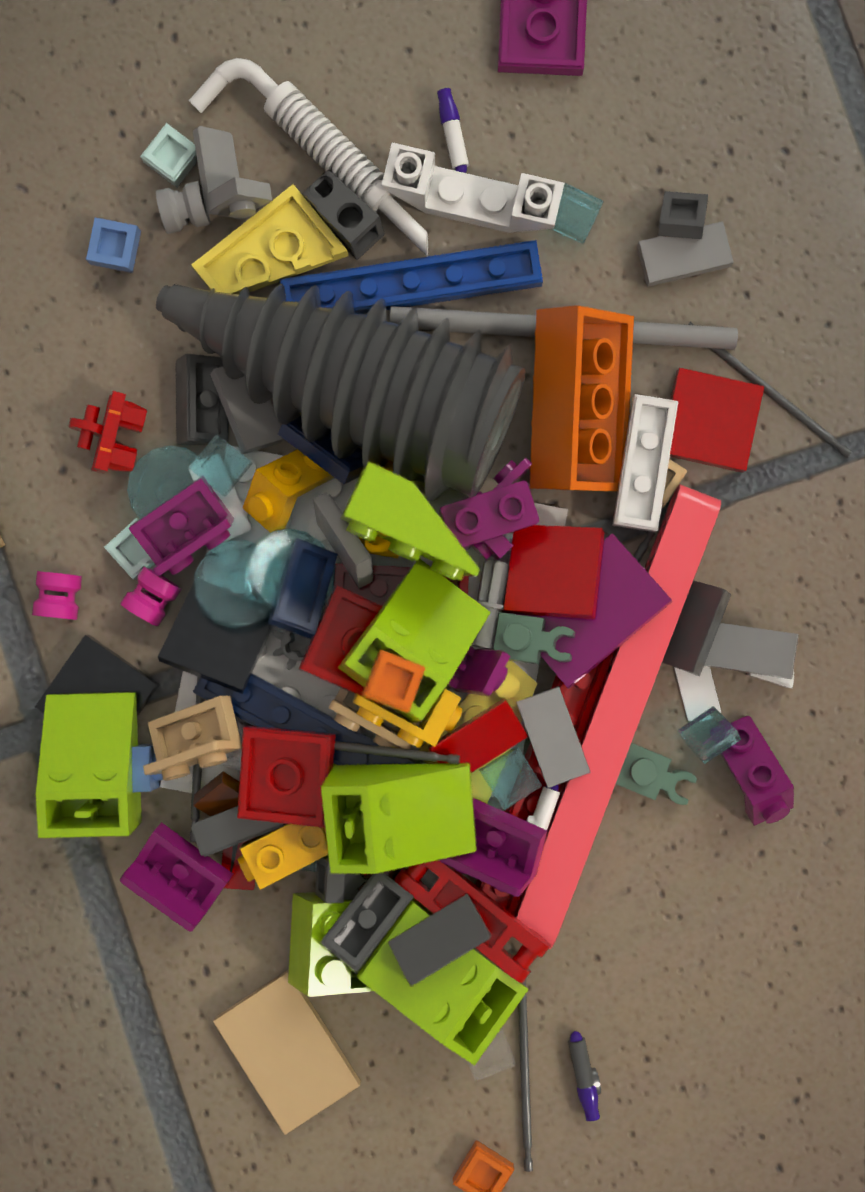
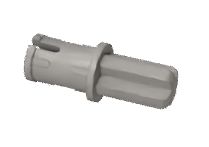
M485 560L483 563L478 596L475 601L491 613L471 646L494 649L499 612L504 611L503 600L509 565L505 562Z

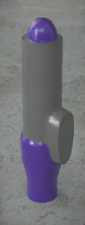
M574 1031L570 1035L568 1045L577 1083V1093L584 1109L586 1121H596L600 1119L598 1109V1095L601 1094L599 1075L596 1068H591L585 1038L579 1032Z

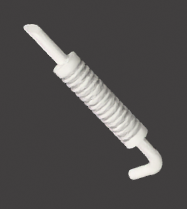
M235 58L227 60L215 68L216 70L188 100L202 113L228 83L239 78L251 82L267 98L264 112L271 119L276 121L304 151H307V154L313 157V160L319 163L322 169L328 170L337 176L377 214L382 212L428 256L427 231L393 199L395 195L382 188L384 173L379 172V168L373 166V163L322 112L318 111V108L312 105V102L306 99L291 82L286 81L278 85L259 65L251 60Z

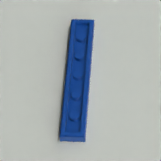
M533 240L280 279V283L284 285L286 301L300 302L304 294L312 286H318L321 307L333 308L346 291H351L354 300V313L366 314L382 298L385 300L386 310H390L391 306L412 307L542 287L543 278L537 241Z

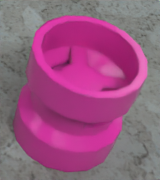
M144 566L137 576L138 584L134 591L127 592L120 604L146 622L159 626L165 617L164 609L170 601H175L182 589L162 575L157 576L153 570ZM143 588L146 589L147 591L151 592L152 594L156 595L157 597H159V598H161V599H163V600L160 601L159 599L155 598L154 596H152L151 594L145 592V591L142 590V589H143Z
M37 571L35 585L39 588V597L33 602L32 615L77 620L79 607L75 603V595L81 590L82 576ZM47 590L66 592L68 596L48 595Z

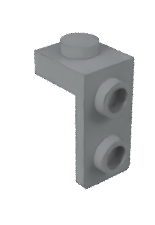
M203 126L193 130L207 214L245 219L254 216L257 209L273 201L269 183L239 178L234 141L231 133Z

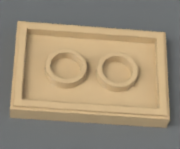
M289 969L216 1016L213 1020V1023L284 1135L358 1088L361 1082L308 997L288 983Z

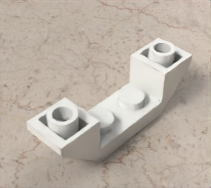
M392 142L382 188L426 214L511 233L554 228L565 183L521 173L519 185H514L435 166V152Z

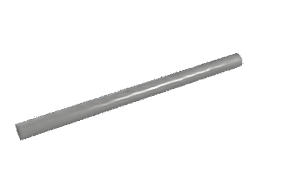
M391 306L390 322L399 324L413 307ZM417 308L418 330L435 331L446 318H449L450 332L475 334L480 329L481 334L535 337L536 315ZM634 321L633 344L735 350L737 346V328Z

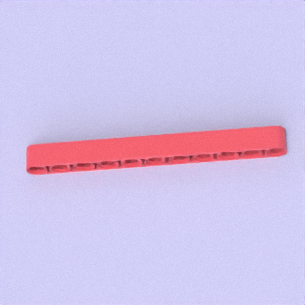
M680 484L670 500L644 568L672 599V603L616 649L610 664V673L607 672L580 742L591 773L565 782L547 829L537 875L523 891L514 914L518 920L537 932L550 944L549 950L553 947L720 511L721 500Z

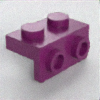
M201 476L130 525L128 529L155 563L152 570L157 576H160L167 570L172 575H175L195 560L191 554L204 545H206L208 550H211L224 542L231 535L227 529L232 526L234 517L204 476Z
M473 798L476 852L439 861L453 867L460 873L468 874L494 886L501 892L518 897L537 875L547 830Z
M161 822L152 832L135 861L123 873L120 882L187 931L192 932L233 876V873L211 857L201 856L197 847Z

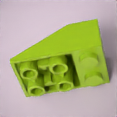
M368 462L340 518L349 523L346 531L369 542L375 541L376 536H379L391 542L389 551L408 560L418 561L420 556L431 560L433 563L430 570L449 579L461 581L463 576H477L480 569L415 484L373 463Z
M419 558L338 668L365 688L379 650L426 667L409 713L394 709L410 722L422 721L450 682L491 612L444 576L430 570V566Z
M136 692L46 695L36 785L38 838L129 836L142 823L141 792H133L132 747L138 746Z
M470 763L334 765L321 786L330 874H377L476 852Z
M315 892L293 893L288 983L307 997L373 991L320 943L352 900H344L343 903H325ZM413 898L412 901H413L415 904H417L418 906H420L421 908H423L425 911H427V912L430 913L431 915L433 914V913H432L431 911H429L425 906H423L420 902H418L415 898Z
M410 901L356 977L442 1045L475 1066L529 989L523 983L509 976L476 948L410 987L388 943L389 940L431 916L430 913L413 901Z

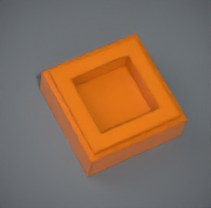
M379 650L362 696L404 713H409L426 667Z
M476 1140L455 1173L453 1185L464 1192H501L514 1171V1163Z

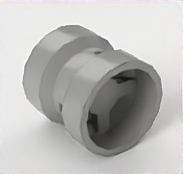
M199 181L185 184L183 192L179 190L174 191L171 188L156 190L157 205L167 234L181 231L184 226L188 225V222H191L196 227L210 225V216L205 211L202 186Z

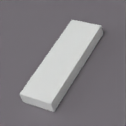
M634 394L612 526L655 533L658 531L678 401Z

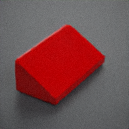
M503 698L452 730L451 733L441 737L435 747L428 745V749L430 752H436L440 755H460V763H470V771L472 773L526 739L528 735L507 700ZM436 761L438 764L448 763L446 761Z

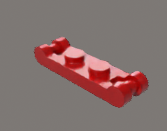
M439 860L409 866L407 869L401 868L394 878L397 884L413 895V898L433 914L468 893L492 936L475 948L520 983H523L531 973L529 966L536 957L542 958L551 947L541 935L528 928L460 872ZM428 870H431L439 877L431 889L421 881ZM512 936L523 944L515 955L508 953L503 948Z

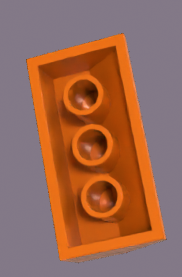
M579 305L537 309L533 411L531 420L530 462L532 465L530 467L529 489L618 491L630 414L634 316Z

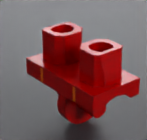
M112 391V395H109L102 425L97 423L100 408L93 405H87L84 419L70 418L68 427L80 432L78 448L90 451L93 436H99L91 471L105 474L108 470L119 472L133 471L137 449L117 444L115 439L118 428L141 433L147 409L133 402L125 401L126 394Z

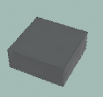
M665 191L658 236L702 239L708 194Z

